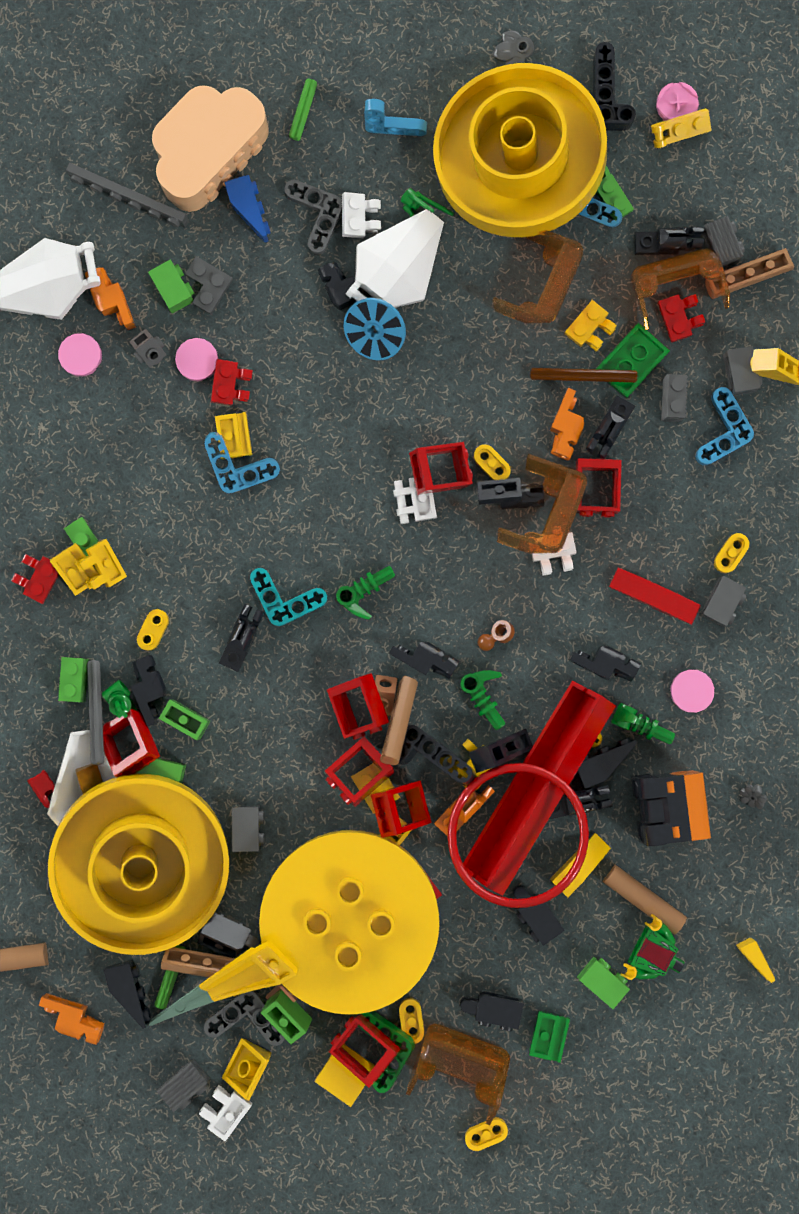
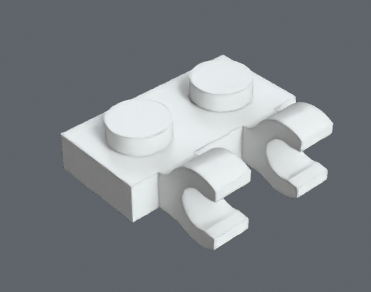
M344 192L342 194V237L364 238L365 232L378 233V230H381V221H365V212H378V209H381V200H365V194Z
M572 532L530 540L533 562L540 561L543 576L552 573L549 559L561 557L564 572L573 569L570 555L576 554V548Z
M218 1085L212 1096L224 1105L216 1113L211 1106L205 1103L200 1109L199 1115L210 1122L207 1129L226 1141L250 1109L252 1102L245 1100L235 1090L230 1095L224 1088Z

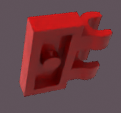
M678 294L658 301L671 343L692 336L691 329L704 325L705 319L703 314L688 320L684 311L685 309L697 306L698 299L696 294L683 300L680 299Z
M216 359L210 402L232 406L233 400L247 402L250 391L234 390L236 379L250 381L253 370L237 369L238 362Z
M25 554L22 562L35 568V572L30 580L15 573L11 581L25 588L24 595L44 604L59 573L49 558L43 556L39 561Z

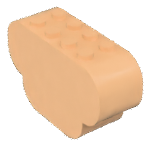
M197 86L187 92L156 125L152 134L153 146L160 159L157 163L156 175L164 194L177 208L192 212L201 209L209 201H214L219 194L218 191L225 186L224 182L232 180L233 175L238 170L242 171L247 166L249 158L252 155L256 156L261 151L262 145L268 137L269 128L264 106L254 94L240 87L230 88L221 94L212 87Z

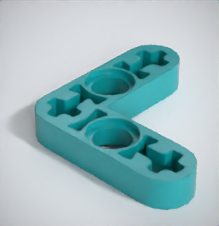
M256 568L250 575L251 583L270 622L275 626H283L321 608L327 602L326 592L321 588H314L283 603L267 570ZM258 572L262 575L266 574V577L263 579L266 585L271 584V587L264 588L261 592L258 589L262 588L259 581L255 582ZM267 591L275 593L276 598L274 602L266 603L263 597ZM315 592L319 595L323 594L322 602L318 604L314 601L310 603L313 607L308 609V604L303 598L308 596V600L314 598ZM296 601L303 602V612L295 613L292 610L293 603ZM288 605L289 612L293 617L289 618L287 614L282 617V622L273 620V617L276 616L275 612H285L286 609L284 607Z

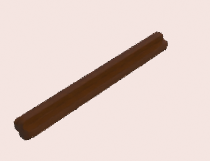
M531 368L530 377L532 380L635 383L637 381V371Z

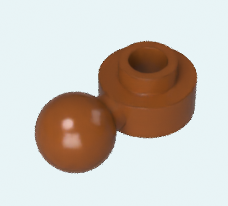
M506 620L497 621L492 627V634H483L479 637L478 646L483 651H489L494 647L496 641L500 643L509 642L515 633L513 625Z

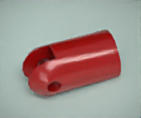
M42 770L41 773L28 779L27 782L43 806L49 808L48 795L50 793L53 794L55 784L47 772Z

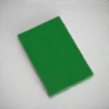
M637 323L596 369L636 370L637 381L635 383L608 382L627 399L670 350L640 323Z

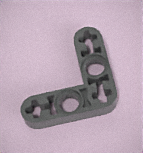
M290 180L284 188L286 197L295 203L320 212L308 239V247L312 254L322 255L328 248L342 214V200L340 197L298 180ZM295 186H297L298 191L301 193H304V189H306L304 199H301L302 194L295 192L294 195H291V191L289 189H293ZM313 193L320 196V200L314 204L308 201L309 195ZM334 202H337V206L339 208L333 209L331 217L329 215L330 206L328 204H333ZM327 220L331 222L332 226L329 230L324 231L319 227L320 223ZM319 234H321V245L323 247L314 249V244L312 243H317Z
M255 990L236 996L209 1017L204 1025L206 1035L216 1038L247 1015L270 1045L278 1046L285 1039L281 1034L279 1040L277 1038L272 1039V1031L269 1028L267 1031L263 1029L269 1026L270 1022L260 1023L257 1020L256 1015L262 1011L265 1002ZM246 994L249 997L253 995L254 1004L251 1005V1003H247L243 1006V1009L246 1011L242 1012L240 1005H238L236 1001H239V1004H241L245 1001ZM233 1007L237 1009L238 1016L234 1019L228 1018L226 1015L227 1008ZM221 1014L222 1019L228 1025L225 1026L223 1022L219 1025L218 1032L216 1030L211 1031L209 1029L211 1026L210 1022L217 1023L221 1019L218 1015ZM272 1025V1029L277 1032L276 1028Z

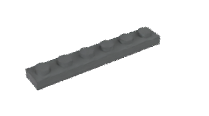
M69 162L66 171L71 177L70 180L79 185L85 183L90 186L91 190L99 194L103 191L117 202L123 200L128 202V205L135 210L140 211V209H144L153 218L159 219L162 217L174 227L178 228L180 225L186 228L189 221L186 213Z

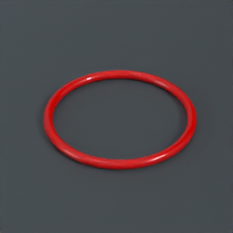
M525 763L501 765L476 777L467 785L456 800L448 824L449 852L453 865L461 879L481 898L509 908L537 906L562 893L578 875L584 863L589 843L586 813L574 790L555 773L545 768ZM512 772L535 774L559 787L575 809L580 830V842L576 859L566 876L556 886L543 894L522 899L498 896L487 891L474 881L460 859L456 839L458 819L470 795L489 779Z

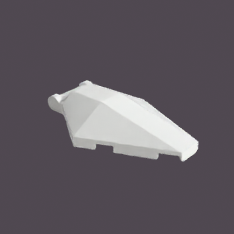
M426 209L359 243L356 247L355 282L346 292V295L349 298L353 297L357 301L367 298L358 291L359 287H361L373 298L384 300L394 308L423 301L444 222Z
M47 238L42 239L0 270V309L28 315H44L47 318L62 320L77 301V298L86 289L97 287L101 284L100 277L97 276L93 256L94 244L92 242H84L80 246H73ZM81 255H85L89 276L85 280L80 259Z
M90 730L70 733L47 815L57 826L72 804L83 795L75 769L91 764ZM104 752V763L98 765L103 782L116 778Z

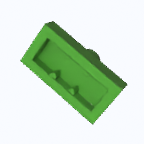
M83 517L64 528L73 544H78L86 556H89L86 549L99 542Z

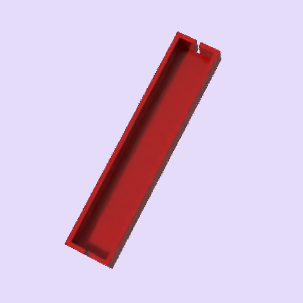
M572 681L523 763L545 768L561 777L569 785L616 705L600 694ZM517 772L463 862L469 875L488 889L503 896L564 792L554 783L541 776Z

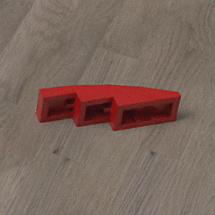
M619 567L609 586L615 591L652 607V609L690 625L693 624L701 607L700 604Z

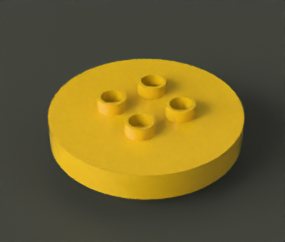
M516 63L488 70L473 78L457 91L445 107L438 121L434 136L433 155L440 186L450 205L463 219L488 233L506 237H529L554 230L573 219L586 207L602 181L607 161V135L601 110L593 96L580 82L553 67L533 63Z
M131 774L112 778L84 793L72 804L60 821L52 841L48 859V878L52 897L59 912L69 926L85 940L100 948L129 955H145L168 950L196 934L209 921L218 908L226 889L229 874V855L224 831L211 807L200 795L182 783L151 774Z
M342 830L330 832L315 837L299 846L276 870L266 888L261 904L259 919L260 937L262 944L270 940L298 968L297 975L282 984L301 1001L320 1010L337 1014L367 1013L388 1006L403 997L417 984L426 972L433 958L439 935L437 900L432 884L422 866L407 850L386 837L382 838L378 834L366 831Z

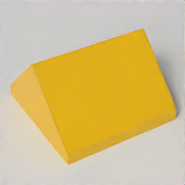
M241 1038L222 1079L245 1100L249 1101L272 1053Z

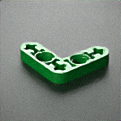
M377 1012L361 1013L364 1017L369 1016L370 1022L375 1026L377 1023H380L377 1027L380 1031L383 1027L388 1028L391 1032L389 1039L393 1040L397 1035L398 1038L394 1043L398 1047H402L401 1043L403 1041L407 1043L406 1049L403 1050L401 1048L394 1058L398 1061V1069L388 1066L373 1084L377 1092L385 1093L397 1080L415 1048V1042L410 1035ZM360 1025L358 1026L362 1031H364L366 1034H368L369 1036H371V1035H370L365 1029H363ZM387 1073L389 1076L385 1080L386 1084L383 1086L380 1084L381 1078Z

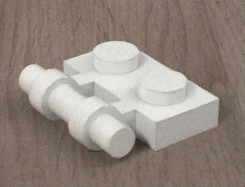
M409 478L410 487L403 488L402 480L394 481L395 490H393V494L397 499L398 509H396L397 516L400 517L401 524L409 523L408 514L413 513L415 522L437 518L433 493L417 495L414 478ZM406 495H411L413 506L406 507Z

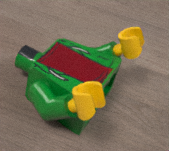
M651 914L653 917L652 923L648 924L645 922L646 926L628 959L629 964L624 963L623 965L628 969L625 974L621 973V976L629 980L634 978L654 979L659 975L665 976L669 968L680 973L685 962L675 957L678 948L675 946L673 934L668 926L654 914Z

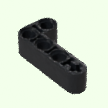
M601 42L596 47L593 57V98L598 104L602 115L608 117V120H604L606 131H625L631 128L636 117V111L631 105L615 104V50L609 42ZM603 54H605V57H606L605 63H602V62H603ZM599 74H606L608 78L603 79ZM605 94L609 99H601L599 95ZM626 115L630 120L625 121L620 116Z
M408 725L402 748L405 749V754L399 760L400 765L408 764L416 753L419 752L464 786H467L476 778V772L471 766L419 727ZM418 731L417 739L410 741L411 733ZM430 744H434L435 750L427 754V747ZM452 757V763L444 767V759ZM458 767L468 774L467 778L456 771Z

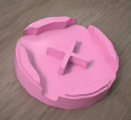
M683 82L666 85L660 91L656 102L658 115L663 121L695 112L699 107L696 91L690 85Z
M84 333L73 334L61 343L58 350V359L61 366L68 373L77 377L92 374L100 365L102 351L99 344L91 336Z
M193 338L180 345L176 352L175 361L178 370L185 378L191 381H203L214 374L218 354L210 342L205 339Z
M699 670L683 671L673 679L670 686L671 698L673 703L685 712L705 710L711 704L714 697L712 680Z

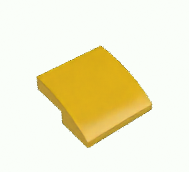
M346 1044L342 1046L369 1072L374 1068L375 1065ZM332 1054L314 1081L350 1107L365 1086L360 1079Z

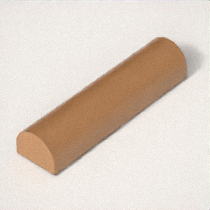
M785 248L706 277L705 284L711 299H715L794 269V264Z
M404 676L398 685L380 758L381 763L399 764L418 685L415 679Z
M617 865L612 867L602 881L652 919L651 914L658 917L668 926L672 934H677L685 924L687 917Z
M46 942L0 949V972L49 964Z
M172 947L165 950L161 969L209 978L236 958Z

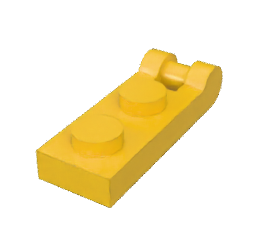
M706 108L651 125L652 133L655 135L654 147L661 148L667 144L712 131L709 110ZM667 129L668 135L663 136V131Z

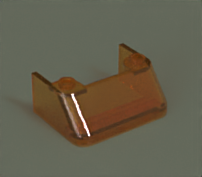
M544 230L540 231L539 235L526 237L528 240L545 246L543 260L547 265L553 267L538 304L525 302L517 306L494 297L492 302L495 312L527 324L550 323L556 319L583 258V247L575 240Z
M707 248L641 265L633 270L631 275L632 284L644 330L649 329V322L643 298L654 295L660 284L701 274L709 280L717 279L725 309L729 308L730 291L722 263L714 251Z
M528 454L525 470L544 476V492L556 499L542 535L535 532L520 535L499 527L497 542L529 554L557 553L564 547L584 495L587 478L582 472Z
M432 1024L427 1028L421 1043L406 1094H411L418 1079L423 1081L430 1080L435 1070L476 1085V1098L481 1103L489 1105L486 1124L490 1126L501 1106L510 1055L501 1047L445 1026Z

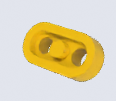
M484 444L476 448L474 461L492 480L508 479L511 472L509 464L491 446ZM486 453L488 454V459L483 460L480 455ZM501 468L503 474L497 475L495 470Z
M736 533L727 539L714 559V566L719 572L729 573L736 568L749 548L748 538L741 533ZM734 541H738L740 543L739 549H736L733 546ZM722 559L728 560L727 566L722 565Z
M155 609L147 615L137 636V643L141 649L150 651L159 645L169 624V617L166 612ZM156 616L161 618L159 624H155L153 621ZM147 635L151 637V642L148 644L144 642V638Z
M406 998L399 1006L401 1029L410 1035L416 1044L424 1037L421 1006L416 999ZM409 1005L414 1007V1011L411 1013L406 1011V1007ZM414 1027L417 1029V1033L410 1034L409 1029Z
M495 1117L470 1127L465 1134L466 1145L473 1151H480L497 1144L507 1137V1125L503 1119ZM496 1125L500 1127L498 1132L492 1130ZM478 1134L480 1139L475 1141L472 1139V1136Z

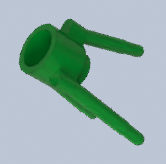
M409 188L400 200L404 204L403 210L410 217L415 215L412 209L417 210L420 206L433 213L434 209L428 204L450 216L454 215V212L412 188Z

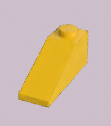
M779 348L754 350L750 361L752 372L762 377L799 385V361Z
M596 833L589 838L587 854L578 875L563 891L567 897L584 882L611 849ZM578 850L550 878L555 885L569 872L576 859Z

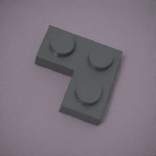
M197 256L185 273L187 277L202 285V288L192 302L193 305L212 315L232 283L233 277Z

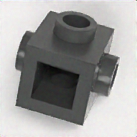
M147 329L129 341L136 350L134 356L141 364L145 362L149 368L159 364L166 356L162 349L165 346L158 336L153 338Z

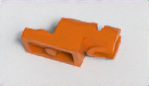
M96 268L101 284L90 289L96 308L104 316L116 313L120 325H124L127 330L136 328L119 283L113 284L104 268ZM88 271L85 273L86 279L89 277Z
M570 388L567 389L550 429V431L558 434L554 437L550 453L567 461L570 460L574 448L569 444H577L584 428V418L568 411V409L573 410L577 398L574 397L576 391Z
M489 785L481 794H478L475 790L470 795L460 813L457 831L495 792ZM458 797L434 822L447 836L450 815Z
M48 993L41 997L39 1006L44 1007L46 1012H60L55 1030L77 1040L85 1033V1041L97 1045L104 1029V1023L90 1016L84 1017L88 1006Z

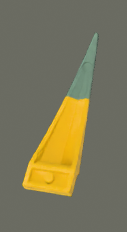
M268 940L256 948L251 947L152 1018L149 1026L218 1000L280 985L296 976L298 968Z

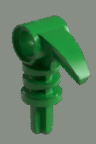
M390 566L373 575L369 571L366 573V579L361 577V581L358 583L354 581V585L351 587H341L336 594L337 601L355 616L370 620L372 616L362 609L358 602L364 598L363 594L368 593L370 595L372 589L376 592L380 591L378 586L395 577V573ZM350 591L353 595L352 600L343 602L340 599L341 593Z
M486 670L463 676L460 681V687L465 693L471 695L470 701L474 700L476 703L474 707L480 708L479 716L485 715L495 730L502 728L506 723L495 708L497 702L489 700L491 696H486L485 692L487 690L483 686L486 680L502 677L501 672ZM468 677L476 681V687L473 690H468L464 686V681Z
M117 680L101 693L109 704L111 713L118 718L122 716L126 718L130 709L137 711L129 697L131 695L130 691L120 680Z
M619 703L611 720L612 724L628 731L630 727H632L631 731L633 732L639 730L638 734L642 735L645 733V737L648 740L654 737L667 744L673 742L675 733L659 726L658 720L654 719L650 722L649 717L646 716L644 719L642 718L643 714L640 713L637 716V710Z

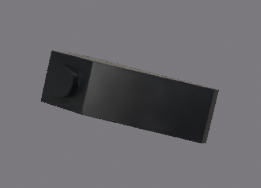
M523 729L468 753L475 771L478 773L494 768L530 751L533 744L527 729Z

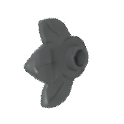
M506 31L502 33L504 42L496 46L492 55L498 60L506 61V65L525 63V59L534 52V43L528 37H521L516 31ZM521 45H527L526 49L520 50Z

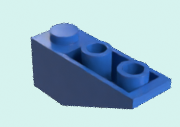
M249 175L224 182L232 209L264 242H268L267 234H271L268 222H263L261 214H265L262 202H257L255 197L256 194H259L256 182H251Z

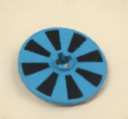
M378 298L361 299L349 308L344 318V333L347 341L357 353L368 359H388L394 356L404 344L406 328L403 318L391 304ZM373 325L376 326L377 333H374V329L371 328Z

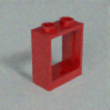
M464 442L420 447L409 453L417 495L462 489L473 484V474L471 469H469L468 451L465 448ZM452 453L457 482L433 485L427 456Z
M577 459L574 513H580L582 517H592L593 513H600L601 517L609 518L614 517V514L620 512L622 460ZM582 470L613 471L612 507L581 506Z
M372 673L327 689L344 739L353 736L354 740L366 736L365 731L369 730L370 734L383 730L381 725L390 723ZM361 687L373 723L358 728L346 692Z
M130 709L126 718L123 716L120 718L116 717L114 720L103 725L104 752L115 777L135 774L160 757L141 712ZM131 724L140 749L122 761L113 736Z
M362 737L325 770L327 776L325 780L333 789L337 787L341 791L339 796L347 805L351 803L356 807L394 773V769L390 764L381 763V754L365 737ZM362 750L381 772L353 795L334 773Z
M421 780L371 794L382 838L399 835L432 823ZM405 791L412 823L401 826L393 795Z
M360 1014L357 1017L352 1016L346 1022L344 1027L347 1029L342 1035L338 1033L332 1040L331 1044L333 1047L329 1053L370 1088L396 1057L401 1048L366 1017ZM359 1025L387 1049L370 1072L342 1048Z

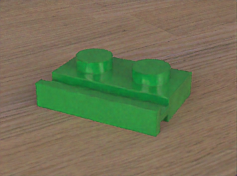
M538 1010L529 1056L561 1063L570 1018Z

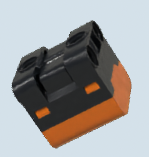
M691 770L631 776L633 796L638 799L640 821L636 823L640 843L646 846H661L669 843L711 838L703 772Z

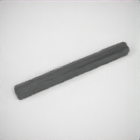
M92 660L87 663L91 764L101 765L104 763L100 662Z

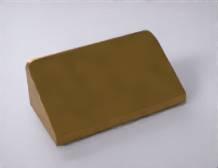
M89 764L75 769L83 794L103 782L98 765Z

